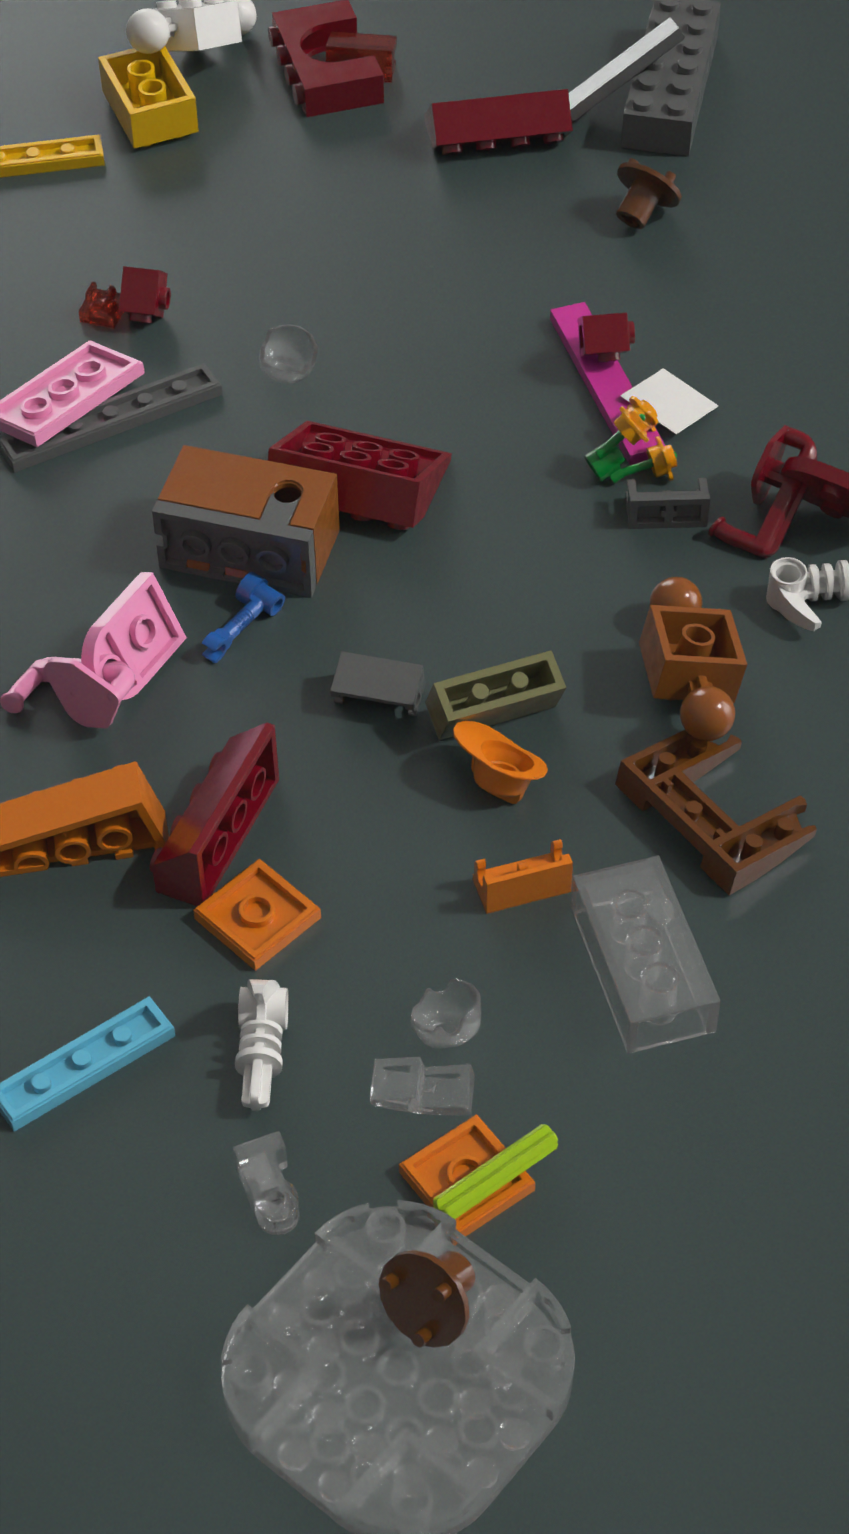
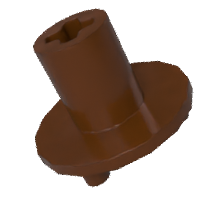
M629 158L628 162L622 163L618 167L617 176L620 182L628 189V192L620 204L616 215L626 225L635 229H643L656 205L669 208L679 205L682 195L673 183L676 178L673 172L667 171L664 176L648 166L639 164L633 158Z
M409 1250L399 1252L383 1266L378 1283L381 1302L390 1320L401 1333L412 1340L416 1347L421 1348L424 1345L432 1348L448 1346L464 1333L470 1318L466 1293L473 1288L475 1283L474 1269L466 1257L458 1252L446 1251L436 1258L429 1253Z

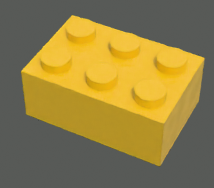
M165 46L160 51L152 54L141 53L132 48L98 57L102 91L134 149L151 146L154 143L174 138H182L199 132L196 98Z

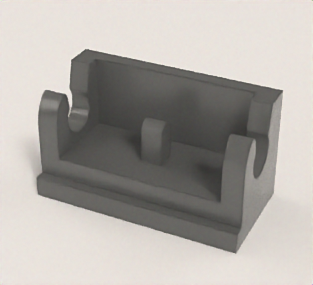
M706 477L698 478L699 489H696V491L665 490L662 492H637L635 479L627 480L628 491H625L628 529L707 527L710 493Z
M341 651L330 690L331 697H335L334 703L343 704L345 697L403 706L408 710L409 716L416 717L422 694L425 690L424 668L420 664Z

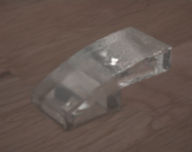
M421 1057L375 1059L370 1102L375 1106L410 1113L452 1116L471 1115L475 1073L471 1064L425 1067Z

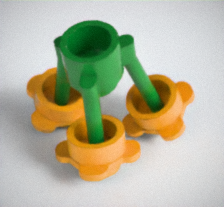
M631 396L629 398L631 404L627 406V409L621 406L619 410L622 414L613 421L619 431L605 443L586 454L584 458L601 482L610 477L615 484L625 476L649 468L652 469L656 478L667 475L668 480L673 481L671 469L677 467V453L673 451L670 444L663 446L660 436L655 437L657 445L646 448L648 460L622 469L620 467V464L625 462V459L616 445L624 438L632 445H635L641 439L647 443L649 438L646 432L649 429L652 432L656 431L654 426L659 423L657 412L649 402L645 400L640 401L637 397Z

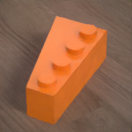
M134 761L125 765H118L112 769L83 778H76L70 782L41 791H34L28 795L0 803V877L48 870L49 863L60 861L72 866L89 864L88 857L115 853L116 860L134 857L133 850L154 847L156 851L159 847L163 848L169 838L166 813L138 763Z

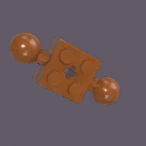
M683 577L666 578L658 583L651 593L650 607L639 641L652 695L656 699L683 700L680 708V720L686 732L701 741L717 740L727 734L734 723L735 707L733 703H735L748 665L732 612L726 609L702 608L701 593L693 582Z

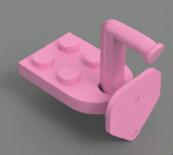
M140 572L97 619L84 639L81 659L46 657L36 660L9 691L0 697L2 708L10 713L21 712L24 708V701L41 682H50L65 711L74 721L86 727L108 728L113 723L121 701L138 694L187 638L154 574L151 572Z

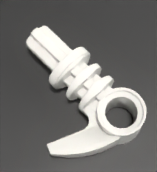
M790 557L780 558L771 565L766 600L773 609L779 611L786 619L799 627L815 631L822 624L821 620L805 603L806 599L817 601L818 595L821 593L824 600H831L833 592H835L836 597L840 601L849 600V563L847 560H838L835 570H833L831 564L824 563L822 564L821 571H819L815 564L808 565V568H806L800 560Z
M248 979V987H240L238 1023L239 1029H241V1039L239 1041V1052L235 1058V1069L243 1076L241 1102L244 1107L251 1108L255 1112L260 1111L261 1108L268 1107L272 1078L278 1076L282 1071L283 1059L280 1054L283 1030H287L288 988H280L276 980Z

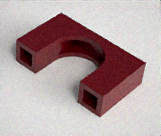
M349 0L272 12L273 26L268 27L269 42L271 47H276L279 66H284L285 79L288 86L292 85L295 104H301L306 118L384 103V75L375 55L341 62H324L311 58L318 53L358 46L357 17Z

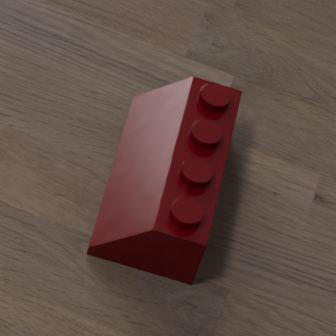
M568 89L432 103L424 114L433 151L442 150V155L459 154L463 152L462 147L476 146V151H489L497 149L496 144L508 142L510 143V148L525 147L530 145V140L543 139L544 144L560 143L564 141V136H568L573 131Z
M266 722L232 736L223 750L214 754L210 762L209 773L203 783L195 785L186 811L183 815H178L171 826L170 837L164 847L157 848L152 856L150 871L154 876L157 893L197 907L212 896L279 782L274 724Z

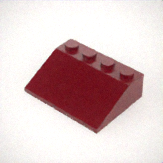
M305 421L269 448L267 461L337 474L339 511L350 513V517L355 520L371 521L376 519L387 522V525L391 528L407 530L410 527L416 526L424 518L449 466L452 453Z

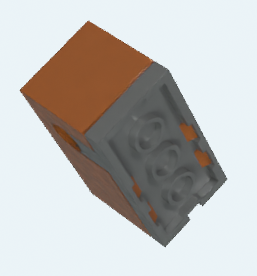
M183 445L152 509L154 533L161 535L156 545L159 568L239 584L249 572H255L268 580V586L276 591L312 598L340 531L337 474Z

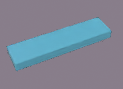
M148 996L0 1083V1113L15 1132L175 1037L174 1026L151 997Z

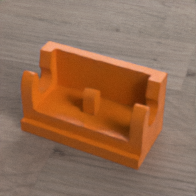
M562 840L552 841L550 853L489 869H486L485 859L476 860L474 862L473 881L486 914L571 892L573 862L569 853L562 855Z

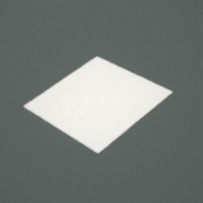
M664 368L620 395L628 402L631 396L637 397L640 401L645 400L649 402L657 412L658 422L675 434H678L718 407L717 404Z

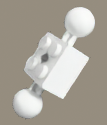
M176 0L156 2L157 8L138 10L129 18L126 26V35L131 46L145 54L156 53L164 46L168 51H198L242 42V36L254 27L257 14L251 0H204V2L201 0H179L178 5Z

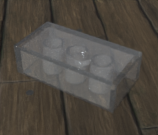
M654 856L573 875L571 909L627 1053L716 1032L721 1000L660 857Z

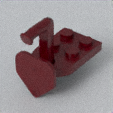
M784 425L767 443L751 481L752 500L754 504L759 506L765 500L771 486L780 488L758 535L755 536L731 526L723 516L719 517L711 525L708 535L711 537L715 536L729 545L759 557H771L778 551L802 499L819 506L821 511L828 516L834 518H842L844 516L849 518V472L817 461L816 444L812 438L802 431ZM786 445L800 450L798 456L789 457L785 463L781 461Z

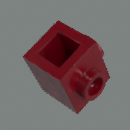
M123 266L119 311L130 314L129 321L151 323L152 317L163 318L164 310H168L171 300L170 288L166 287L168 274L160 270Z
M627 312L588 315L577 319L580 357L598 355V362L621 360L620 353L630 351V344L635 343L634 322L628 321Z

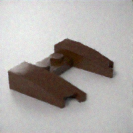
M683 730L621 760L615 785L642 811L653 806L701 852L703 858L700 868L729 896L766 874L815 837L816 826L811 825L802 829L797 814L805 812L807 807L806 800L801 795L738 826L693 783L740 750L742 740L734 735H730L726 742L718 745L711 741L698 740L689 735L686 730Z

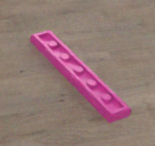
M585 302L550 309V320L614 435L619 431L613 422L622 414L619 408L623 406L627 409V406L631 404L620 396L633 388L618 361L598 362V355L580 357L577 319L581 316L592 315ZM650 429L646 432L649 438L647 443L641 439L635 445H632L624 438L618 444L629 465L648 460L646 448L657 445L655 437L660 436L657 429L654 432Z

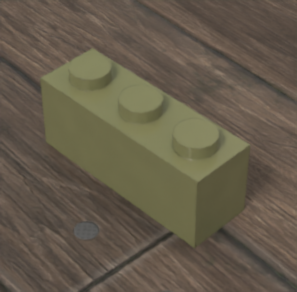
M552 650L433 683L425 704L438 738L442 740L453 737V728L461 721H475L491 726L554 708L567 687Z

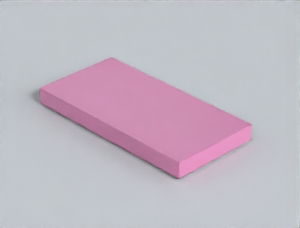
M89 340L0 400V431L35 447H39L145 373L143 362Z

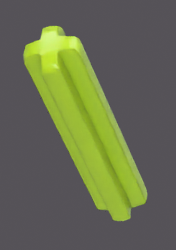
M539 1125L434 1197L433 1208L445 1223L452 1222L556 1150L558 1147L556 1134L548 1125Z

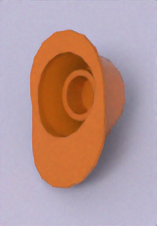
M465 720L458 722L453 728L454 737L459 745L472 756L471 769L476 784L489 794L504 801L517 804L522 799L531 780L543 778L548 772L546 763L540 757L521 748L490 726Z

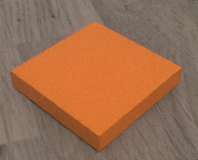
M260 858L193 910L196 921L255 971L321 919V909Z
M477 1114L399 1164V1173L456 1242H459L535 1191V1181L524 1171L452 1222L445 1223L437 1215L433 1208L434 1197L506 1149Z

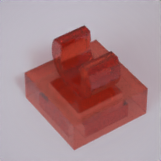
M91 282L85 293L86 298L79 309L80 322L115 328L123 312L119 311L120 293L116 291L113 285H109L107 290L97 289L96 282Z

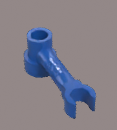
M249 572L241 580L236 590V599L245 604V606L223 628H218L214 632L209 633L202 641V644L208 647L202 653V656L213 663H217L222 659L230 648L232 641L262 611L270 616H275L285 602V596L268 586V580L255 572Z

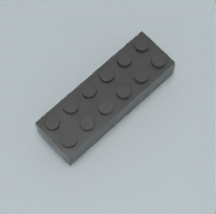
M654 0L645 35L670 17L680 28L685 38L633 77L623 113L621 148L682 156L690 155L717 42L721 2L710 0Z

